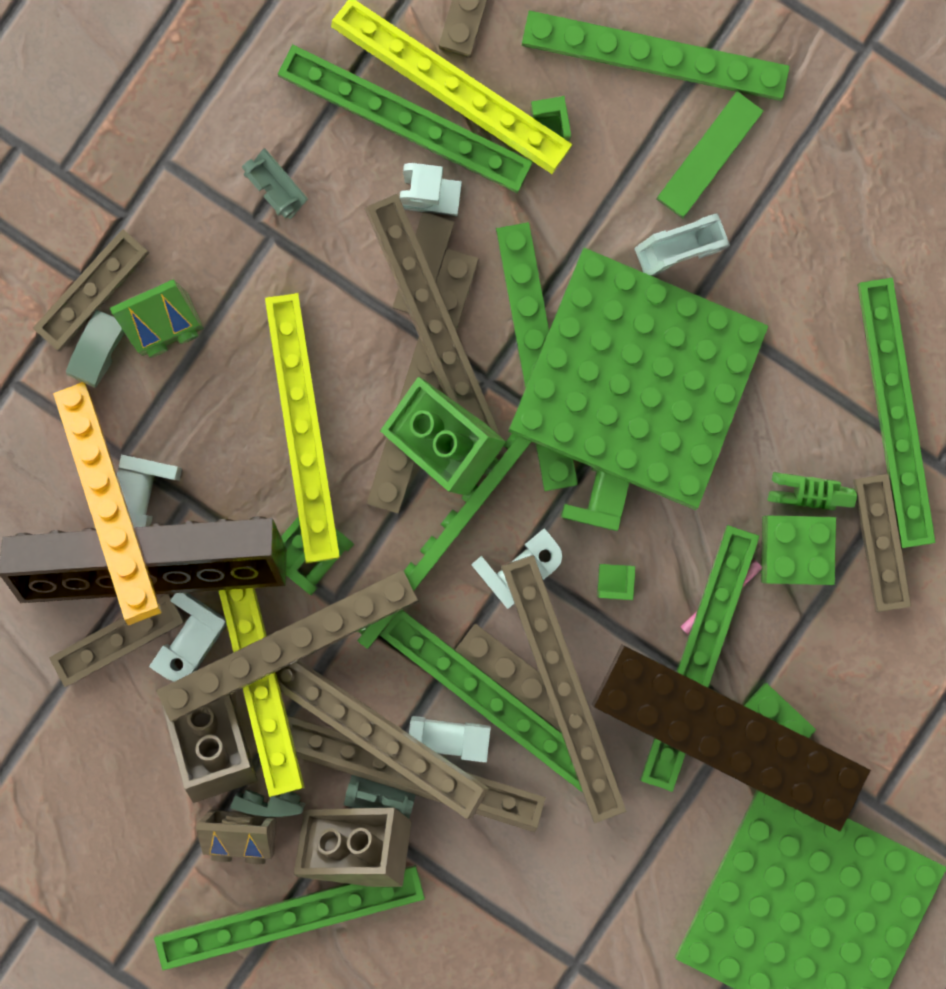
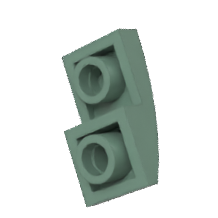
M99 310L95 311L72 354L66 370L67 376L94 388L98 386L113 362L111 354L125 334L115 317Z
M245 790V793L238 792L235 795L230 808L252 815L284 817L301 814L306 803L299 801L301 796L294 792L271 797L269 803L263 801V795L251 790Z

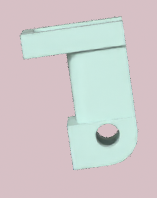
M417 163L404 164V181L411 184L410 190L400 192V200L404 210L458 216L462 181L442 179L443 167Z
M712 214L694 223L667 232L664 230L653 234L634 249L643 273L654 277L676 263L696 256L700 259L721 252L729 247L730 244L719 215Z
M121 455L117 477L134 528L151 525L153 516L146 515L154 477L158 476L180 481L182 468Z
M544 528L524 544L527 549L512 561L534 555L544 580L561 564L562 551ZM542 550H548L551 554L550 560L546 563L541 562L539 559V553ZM482 556L479 557L471 565L506 608L509 609L514 604L503 571L501 570L496 574Z
M175 593L170 600L189 613L190 617L172 644L163 645L149 666L173 682L197 671L227 625L225 617L189 593ZM177 658L181 659L183 662V668L181 670L175 666V660Z
M412 716L409 734L436 753L461 756V760L487 763L490 726L467 722L461 724L425 719V717Z

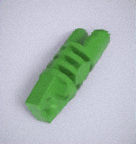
M773 472L772 481L779 485L794 487V493L771 491L767 500L775 503L836 510V506L854 508L857 493L853 488L842 487L840 481Z

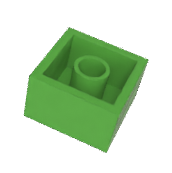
M762 516L761 583L835 585L836 517Z

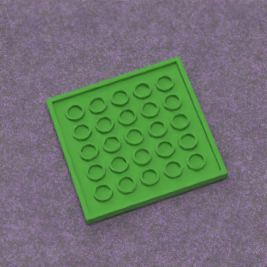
M583 248L508 432L688 508L697 510L768 325L592 250Z
M756 790L675 958L734 989H888L940 884L946 867L847 818L840 832Z

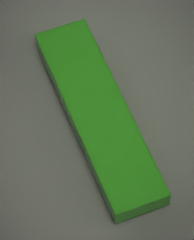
M737 91L656 200L683 219L761 116L763 110Z

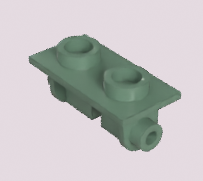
M265 148L254 161L250 159L242 166V169L245 171L243 175L253 183L258 191L265 189L267 193L264 195V198L276 210L278 216L282 215L285 219H292L308 200L305 194Z
M351 775L343 805L353 808H396L409 819L416 795Z

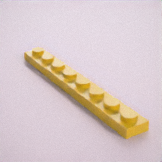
M82 382L55 392L53 395L124 620L129 626L162 612L87 384Z

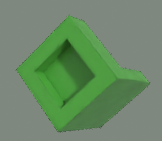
M565 96L531 101L530 110L532 118L570 142L571 131Z
M599 564L597 597L633 600L635 566Z

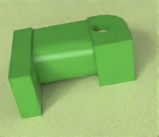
M592 467L591 470L596 471L588 508L584 509L564 504L560 518L618 531L629 482Z

